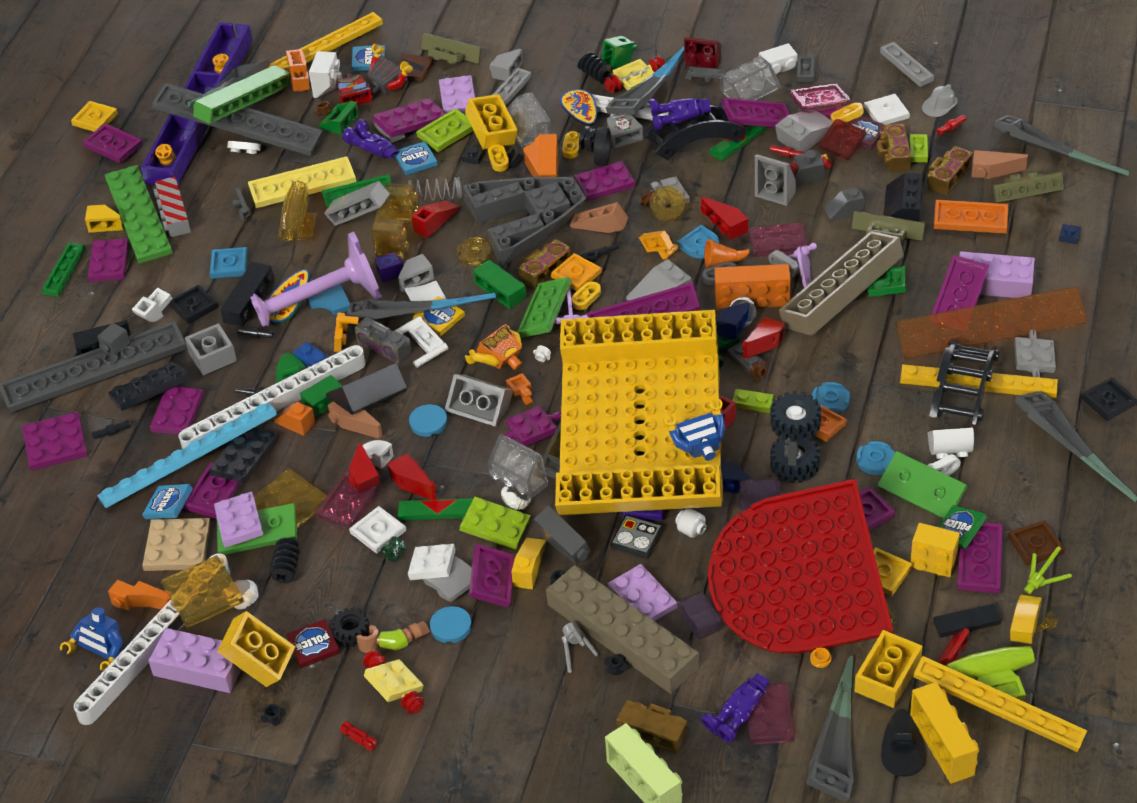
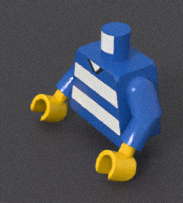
M720 399V406L718 408L712 405V400L710 403V408L715 412V415L710 412L678 423L676 427L674 425L676 422L675 415L670 414L672 423H668L664 417L663 425L670 429L669 434L677 448L686 453L689 452L694 458L702 455L706 461L715 458L716 454L714 451L720 448L719 442L723 440L726 429L723 413L720 412L722 408V401Z
M94 608L92 613L82 617L70 635L71 639L68 642H63L60 645V650L62 651L69 647L67 654L74 653L77 649L76 641H78L79 646L108 659V661H103L100 664V670L104 671L116 659L122 649L123 639L119 633L118 623L116 620L105 616L103 608Z

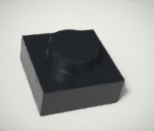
M514 143L507 153L509 166L516 168L523 159L524 154L521 145Z
M467 146L462 155V162L479 164L484 155V149Z

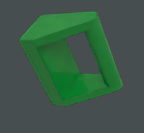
M349 101L337 104L319 124V128L343 135L344 130L350 127L359 116L357 102ZM340 112L339 116L333 119Z

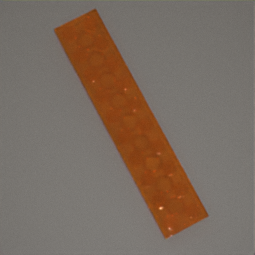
M1078 286L901 320L895 324L904 359L944 352L946 347L950 348L948 342L951 338L959 339V343L962 346L969 347L1029 335L1030 330H1033V333L1034 330L1040 333L1086 324L1087 318Z

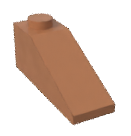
M974 150L972 177L990 179L1024 171L1027 166L1028 154Z
M617 202L576 213L573 216L570 227L604 233L619 232L625 228L628 216Z
M335 402L328 405L330 420L333 423H337L341 428L378 439L383 437L381 424L365 410L352 415Z

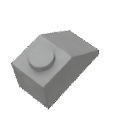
M522 49L497 55L490 64L492 78L505 81L517 67L520 68L523 63Z
M423 254L406 260L398 277L400 291L405 292L404 288L417 287L434 279L432 265Z

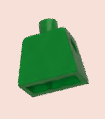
M624 36L603 40L602 60L610 64L612 70L629 64L632 61L633 51L637 50V44Z

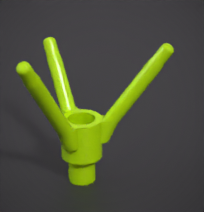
M1059 546L1038 573L1035 572L1037 554L1033 553L1028 584L1024 588L1026 593L1031 594L1039 586L1042 587L1046 584L1072 577V574H1066L1045 580L1042 576L1061 550Z

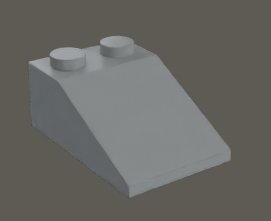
M810 109L786 116L775 127L777 140L793 150L806 152L836 129L838 124L815 109Z
M756 154L755 197L787 206L796 193V179L790 165Z
M667 259L655 266L629 293L626 300H633L691 283V277Z

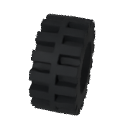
M351 607V610H348V608H345L344 612L340 610L338 615H334L331 626L334 639L338 644L341 645L343 643L345 647L348 645L354 647V644H357V635L361 634L365 637L370 635L368 617L361 609L355 610V608ZM347 625H358V627L353 630H344V627H346Z

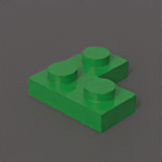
M906 267L889 268L887 270V278L877 279L868 287L869 297L905 293Z

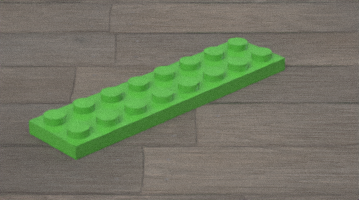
M135 165L105 174L106 182L138 264L173 254L138 166Z

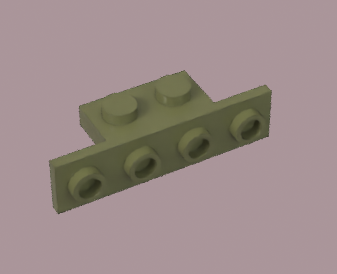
M423 33L421 49L427 50L428 56H432L433 59L448 60L450 64H457V62L462 60L480 63L482 47Z
M1028 171L1027 175L1013 174L1010 175V178L1004 179L1005 183L993 185L996 203L1064 190L1062 172L1043 175L1037 171Z
M854 211L852 229L866 231V235L873 231L900 238V242L904 238L923 241L925 223Z

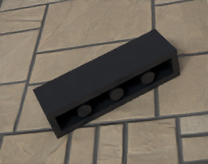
M251 262L220 309L223 323L243 327L246 321L250 319L255 309L250 297L255 293L258 297L262 298L270 284L274 282L271 265Z

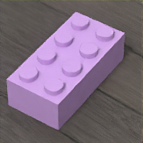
M960 251L959 257L989 265V271L980 295L1031 299L1035 258Z
M168 628L164 630L148 660L153 676L227 693L231 692L242 669L217 652L222 640Z

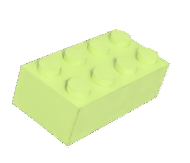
M625 723L605 736L608 764L644 803H682L681 778L677 773H673L668 768L663 758H659L654 753L649 743L645 744L636 729H631Z

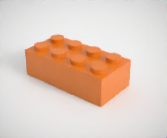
M789 264L714 268L716 310L729 309L731 302L739 297L750 298L756 308L782 307L790 301Z

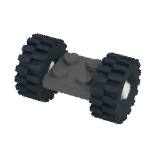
M793 391L791 395H789V392L784 393V397L780 395L777 397V400L772 402L770 409L771 429L773 432L776 431L775 434L779 437L777 438V443L773 442L770 449L771 471L775 472L777 478L781 476L782 481L789 479V483H794V480L802 483V479L808 481L810 476L814 477L820 466L819 446L817 447L816 441L812 442L811 434L815 436L817 430H820L821 405H818L817 399L813 400L812 395L806 396L805 392H801V395L797 394V391Z

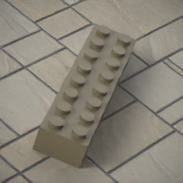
M873 231L869 232L779 309L782 322L786 323L785 329L811 336L814 335L904 256L900 238Z
M576 565L546 589L548 606L570 622H576L580 629L616 655H624V661L668 693L672 694L699 669V652Z

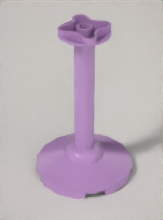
M354 231L348 234L349 257L345 260V267L265 301L255 293L250 297L263 327H269L270 314L349 280L354 284H361L376 300L382 298L378 291L379 287Z

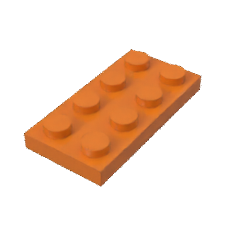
M936 200L934 229L1007 234L1008 204Z

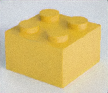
M919 523L912 540V568L951 578L957 561L960 533Z

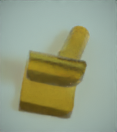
M1048 612L1044 622L1036 627L1034 635L1043 629L1055 628L1059 618L1052 620L1053 612Z

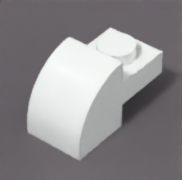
M157 288L149 298L143 296L132 308V311L149 322H156L163 317L161 311L173 298L169 293Z
M375 440L363 445L374 467L382 469L394 457L392 444L389 442Z

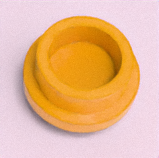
M822 647L816 648L810 655L811 664L817 668L829 666L832 660L829 651Z

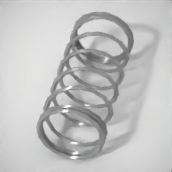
M460 177L454 178L452 198L449 192L447 178H445L444 180L443 198L440 194L437 178L435 179L434 198H432L429 182L428 179H426L424 200L422 198L419 180L417 179L416 182L415 200L413 199L414 196L412 181L408 180L409 201H416L418 189L422 201H425L427 195V186L432 201H434L436 196V187L438 189L440 199H444L446 186L448 195L452 200L454 198L455 183L457 188V197L458 199H461V179Z

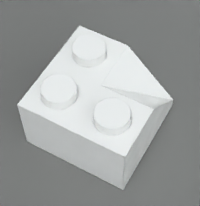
M317 51L309 70L314 98L337 89L338 80L342 79V73L339 72L340 61L337 59L336 52Z

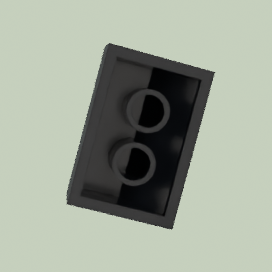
M904 173L886 185L883 216L919 222L923 174Z

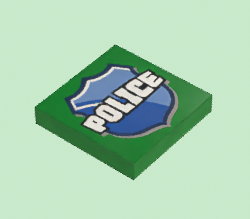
M953 505L938 527L959 532L958 547L966 549L987 517L982 512Z

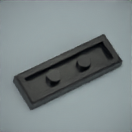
M990 604L933 617V623L941 638L955 635L965 628L973 631L1000 625L1001 618L995 605Z

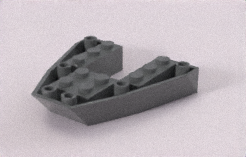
M526 177L479 181L463 186L465 203L477 223L525 208L530 214L528 217L487 229L489 245L501 267L545 241L570 221L586 200L574 177Z

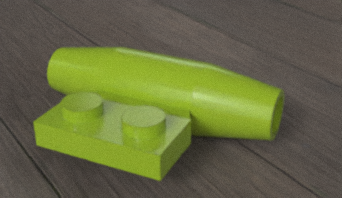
M1030 646L1003 647L970 654L946 664V667L1021 700L1025 699L1026 693L1019 676L1013 671L1033 664L1035 658Z

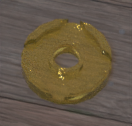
M663 186L654 191L650 197L649 205L655 217L663 221H672L682 214L685 202L680 191L674 187ZM663 200H668L671 203V207H665Z
M471 237L466 239L465 242L459 243L457 247V258L465 265H481L492 256V246L484 238Z

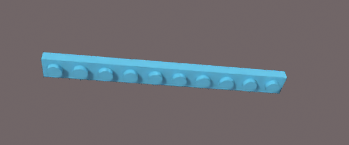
M269 403L261 404L250 413L242 414L237 420L228 422L222 428L207 433L204 438L192 441L187 447L174 451L169 457L157 460L154 465L139 470L134 476L122 479L119 484L104 489L97 496L104 507L107 508L276 416L277 413Z

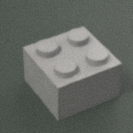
M219 323L185 337L188 353L202 375L237 361L233 344Z

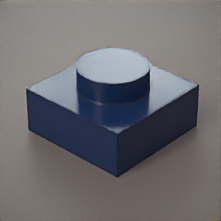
M1063 224L1059 241L1077 244L1081 227Z

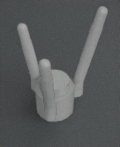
M570 622L563 627L564 636L561 639L564 643L567 670L570 674L572 673L568 643H580L581 646L586 644L595 656H598V652L586 638L584 632L580 630L576 622Z

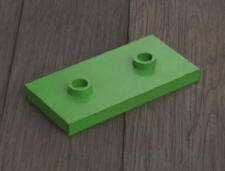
M569 277L538 283L518 329L520 338L551 332L572 282Z
M898 451L895 452L877 485L879 488L944 519L953 505H958L968 487L966 484Z
M291 503L257 510L263 535L226 548L222 542L217 520L218 553L226 555L275 545L281 538L297 540L295 504Z

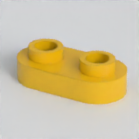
M852 103L833 112L830 116L831 120L838 124V126H842L850 120L861 117L864 113L861 103Z
M571 131L565 135L562 145V155L564 158L574 159L579 155L580 133Z
M499 144L490 146L488 148V157L492 168L498 172L507 170L509 160L505 148Z
M597 282L585 283L571 297L572 307L576 310L587 309L601 295L600 285Z

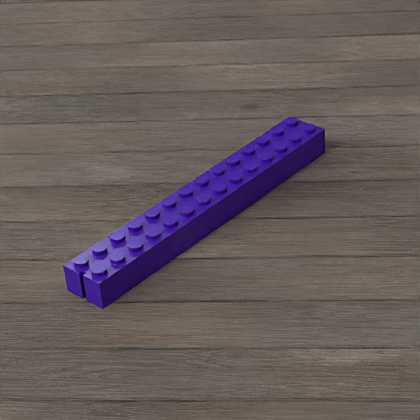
M219 22L184 89L205 94L218 85L234 67L239 66L253 41L250 25L235 24L236 38L233 23ZM218 54H226L229 57L221 74L216 73L213 57ZM169 114L141 166L144 182L156 185L155 181L175 176L178 185L209 125ZM161 144L170 145L175 154V161L170 165H162L155 154L156 148Z

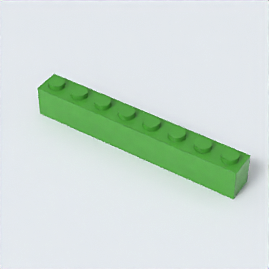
M273 65L196 100L193 106V117L208 124L224 118L287 88L290 72Z

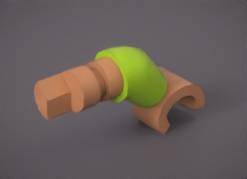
M424 621L418 624L413 623L408 626V629L382 631L380 634L375 626L370 625V636L365 637L360 634L356 636L359 650L363 653L378 650L379 647L396 651L407 647L408 643L412 642V638L416 640L429 633L430 630Z

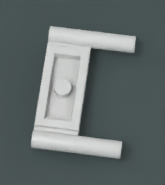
M421 316L395 330L400 334L409 331L410 336L427 353L413 361L417 368L449 349L447 344L423 321Z

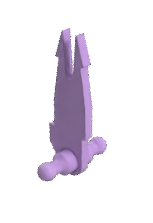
M811 243L809 246H799L794 251V254L788 255L793 260L798 259L804 288L811 283V264L807 254L817 248L816 243Z
M569 287L567 291L569 315H564L563 318L557 317L554 322L555 324H560L561 319L589 318L587 315H573Z

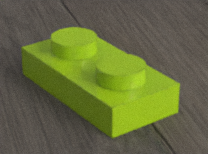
M910 134L911 162H928L927 134Z
M736 389L732 401L736 402L737 409L770 413L774 394Z

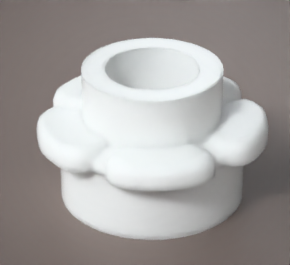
M539 345L533 351L536 360L540 362L550 360L551 351L547 347Z

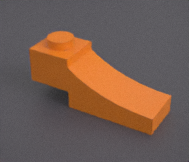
M303 50L286 51L293 91L304 92L305 90H310Z
M117 580L108 590L111 603L117 608H123L128 611L130 608L135 607L161 610L173 598L172 594L141 581L132 586Z

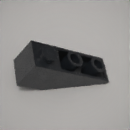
M127 320L114 323L126 329L128 336L131 335ZM111 324L73 333L77 354L81 355L100 348L97 336Z

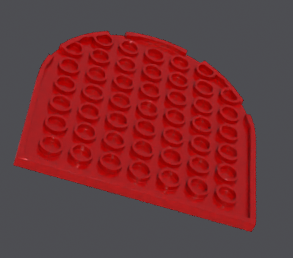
M856 479L773 496L758 501L731 519L716 539L708 566V583L711 597L718 614L725 624L747 643L774 653L801 654L813 652L816 648L828 649L875 639L880 636L883 630L894 634Z

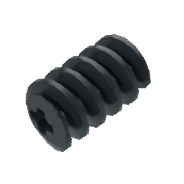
M592 52L586 53L578 62L577 67L601 84H604L607 77L610 79L612 77V66Z
M281 538L275 544L269 573L277 582L291 583L295 578L294 575L300 550L298 542L294 539Z

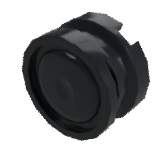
M588 126L583 128L579 137L580 149L594 153L597 129L592 130Z

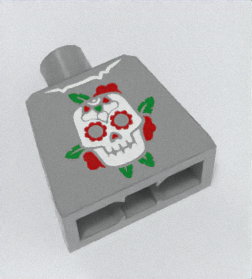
M610 114V118L607 119V128H610L613 149L643 140V126L632 115Z

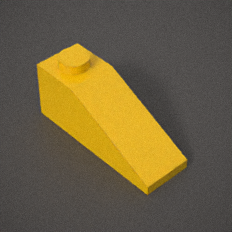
M525 539L512 567L513 587L534 589L546 540Z

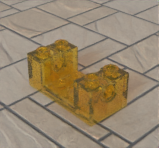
M387 183L385 189L390 194L383 205L378 208L371 230L376 257H381L395 252L398 258L403 259L405 252L409 250V242L406 241L407 228H404L403 222L412 223L411 216L420 209V206L417 205L418 193L415 192L414 185Z

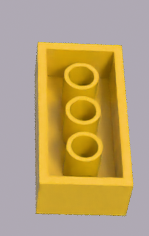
M937 682L912 690L910 715L950 784L974 776L976 765L978 764V744L969 736L966 724L964 722L961 723L956 708L948 702L945 690L940 689Z

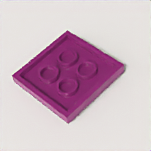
M78 412L22 426L31 471L88 456Z

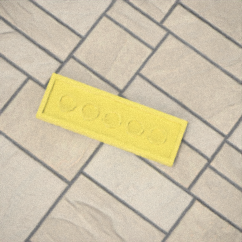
M343 157L249 181L248 185L255 206L259 208L356 182V177L348 157Z

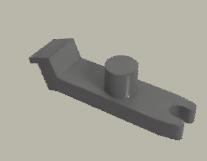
M690 66L684 78L691 81L692 77H704L705 82H710L712 78H723L725 71L723 69Z
M237 187L235 191L238 199L232 200L234 208L241 206V209L238 210L239 216L245 221L246 218L251 216V213H249L250 209L247 207L239 187Z

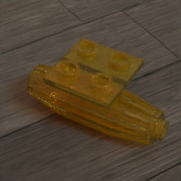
M294 181L284 198L278 240L313 239L317 213H307L309 203L308 186L302 181Z

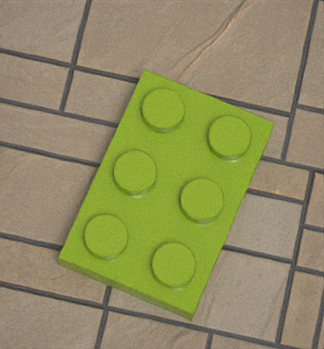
M455 108L416 132L418 138L439 152L474 130L467 116Z
M474 497L460 525V531L516 550L529 524L531 515Z

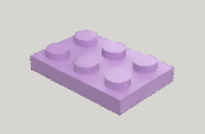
M471 75L439 80L443 111L447 114L456 108L461 113H465L468 99L475 98Z
M252 491L214 504L225 548L263 535Z
M642 564L607 583L609 590L653 621L678 608L675 599Z

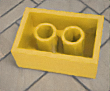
M500 94L468 99L465 114L482 149H488L495 144L502 146L514 145L518 130Z
M245 611L233 618L217 652L265 687H268L281 679L295 646Z
M883 630L855 676L854 692L895 708L922 658L923 646Z

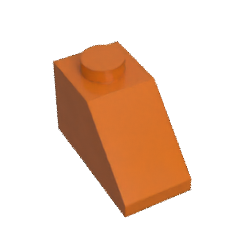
M299 402L284 408L273 420L274 423L303 436L316 424L313 409Z

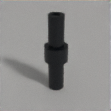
M258 327L237 328V334L248 335L251 338L274 337V331L261 330Z
M129 421L116 425L112 423L106 425V428L92 432L93 439L106 435L113 436L119 431L131 428Z

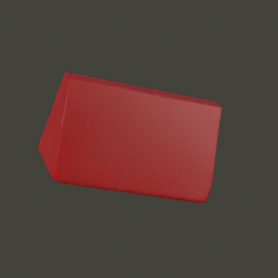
M965 628L956 633L936 662L946 666V664L957 660L968 643L969 629Z

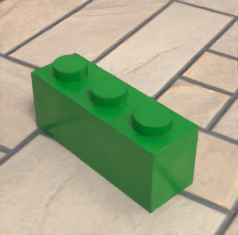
M487 260L473 270L474 283L488 294L495 293V299L508 309H512L526 299V287L523 282L518 281L510 273L501 269L498 264Z

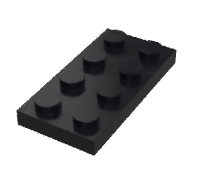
M176 361L168 362L164 367L151 370L140 378H133L125 385L114 387L108 394L110 399L123 411L190 380L188 372Z
M254 427L232 439L209 469L210 476L246 483L278 441L279 434Z

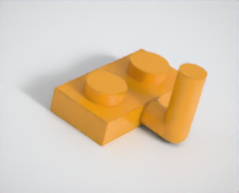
M665 230L644 233L639 237L647 252L658 251L663 260H667L679 249L677 244L671 242L670 236Z
M345 313L337 314L334 352L342 351V345H346L347 334H344V332H348V324H358L359 317L345 316Z

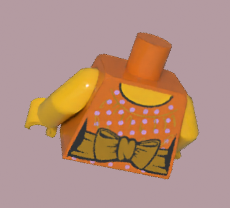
M506 324L479 343L476 353L471 349L469 351L470 355H465L466 362L468 364H474L475 362L485 363L498 369H502L509 364L514 371L523 364L517 358L522 349L520 334L509 329V326Z

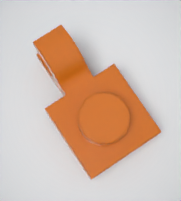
M523 373L506 380L507 387L514 390L513 395L515 397L521 395L525 405L533 403L530 397L532 396L530 391L532 390L531 383Z

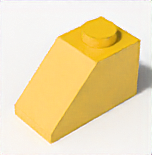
M106 205L87 206L85 222L89 233L123 230L121 217L118 213Z

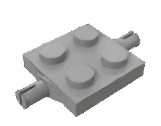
M1033 330L1029 331V338L1015 337L1016 370L1032 372V377L1041 378L1040 373L1055 372L1056 363L1053 340L1037 339L1036 330L1034 332Z

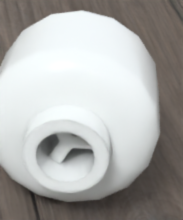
M692 508L681 510L676 517L675 523L677 524L678 531L691 538L702 535L707 527L705 516Z

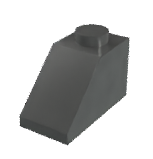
M858 187L842 190L824 208V212L830 222L853 217L854 211L864 212V196Z

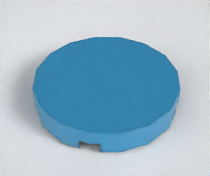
M825 382L818 388H814L812 392L813 400L817 399L818 404L836 414L846 410L850 404V392L839 383Z
M431 404L416 408L409 417L411 430L423 437L432 436L431 434L436 433L437 435L441 433L448 423L444 409Z
M871 441L867 445L859 447L856 454V463L865 473L882 475L893 458L895 451L886 443Z
M444 607L436 611L430 620L431 634L442 643L451 641L452 643H457L470 634V615L460 607Z

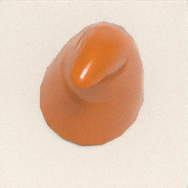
M708 239L704 249L705 266L710 268L723 262H740L748 257L750 250L737 251Z

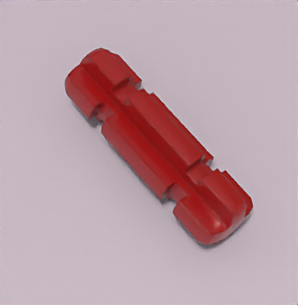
M345 721L340 726L341 733L349 736V738L369 751H373L378 744L375 738L372 736L368 737L369 734L356 726L353 727V724Z

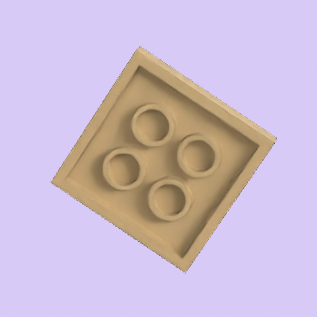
M210 518L151 520L142 565L143 570H199L205 563L211 528Z

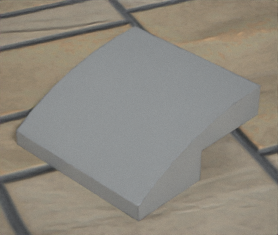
M454 556L449 577L423 580L426 585L436 589L441 598L452 602L470 588L472 567Z

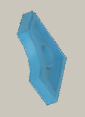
M341 284L307 298L311 309L324 308L331 311L334 315L348 311L350 306Z

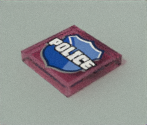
M864 117L853 119L841 134V139L872 150L876 142L880 140V132H883L885 124Z

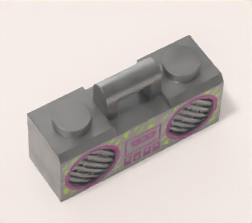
M365 317L355 327L358 344L399 365L412 354L408 337L396 331L393 332L368 317Z

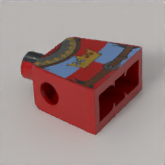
M345 74L342 79L338 80L341 103L353 101L357 102V105L373 102L371 89L361 75L351 76L350 74Z

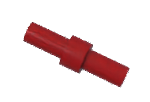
M965 115L947 121L944 126L936 130L937 134L942 135L947 131L956 129L959 124L966 121Z
M771 145L770 152L779 153L788 158L805 153L793 150L787 146Z

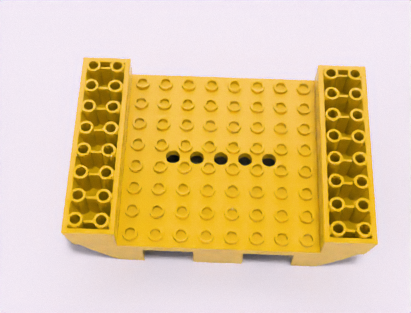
M715 310L561 319L560 352L563 362L560 473H556L555 507L558 515L722 506L721 442H719L720 448L714 451L716 454L714 459L706 461L703 455L694 458L689 452L686 453L674 445L669 434L670 429L663 425L664 417L668 423H672L670 414L676 417L675 427L678 423L710 412L715 415V412L710 408L711 400L715 408L719 407L720 376ZM637 405H644L641 409L635 408ZM638 420H644V421H645L643 424H636V423H635V422L638 421ZM640 435L645 436V438L642 440L635 439L637 436ZM638 451L645 452L641 456L635 455Z

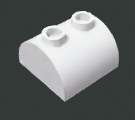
M973 428L933 430L928 432L931 455H936V459H942L944 456L956 453V457H968V453L973 452L974 447Z

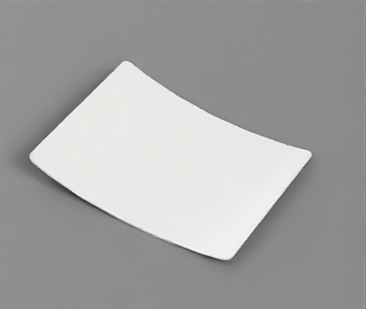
M437 281L417 287L404 288L411 301H430L437 296L446 299Z

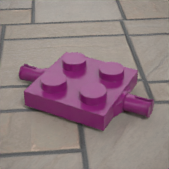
M537 406L506 419V425L510 432L501 435V440L505 443L515 439L522 447L554 435L557 427L553 422L561 419V412L558 411L548 415L541 406Z

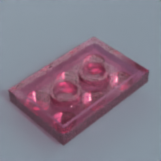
M836 83L790 90L789 95L802 112L806 113L816 110H827L829 108H842L843 106L850 105L851 101Z
M802 222L749 228L754 257L769 256L775 250H779L784 254H791L799 246H808Z
M345 471L316 511V517L349 529L355 525L379 490L380 485L378 484L357 493L354 487H350L347 481L349 472Z
M787 683L768 684L765 688L766 693L761 697L747 720L750 745L794 742Z

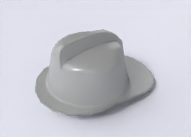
M951 85L938 86L932 91L931 96L922 105V110L927 116H943L957 104V98L951 89Z

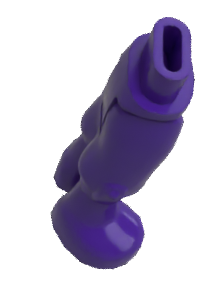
M701 98L672 100L667 104H659L656 99H649L655 131L661 130L666 124H679L682 121L711 112L709 98L702 100ZM672 112L670 115L659 116L662 113Z
M363 119L356 123L355 129L348 127L343 132L344 142L349 145L358 146L362 150L374 155L392 159L399 154V150L395 148V145L391 144L386 138L378 134H371L369 132V124Z
M758 673L752 679L748 678L747 682L740 685L728 698L719 714L716 716L707 713L703 715L700 719L702 724L715 736L719 735L723 741L732 743L736 738V732L740 725L748 720L761 697L766 693L765 688L770 683L769 680ZM733 716V718L726 724L728 719Z

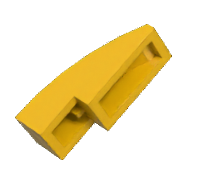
M1020 595L1011 625L1010 641L1032 644L1042 602L1041 597Z

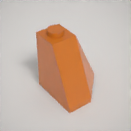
M539 134L534 142L523 148L525 165L533 177H558L559 155L557 134Z

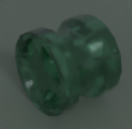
M394 536L388 540V544L383 545L381 548L383 556L391 562H396L399 559V555L407 550L404 542Z

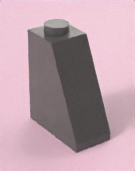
M549 505L534 519L543 539L575 565L585 560L591 552L587 542Z

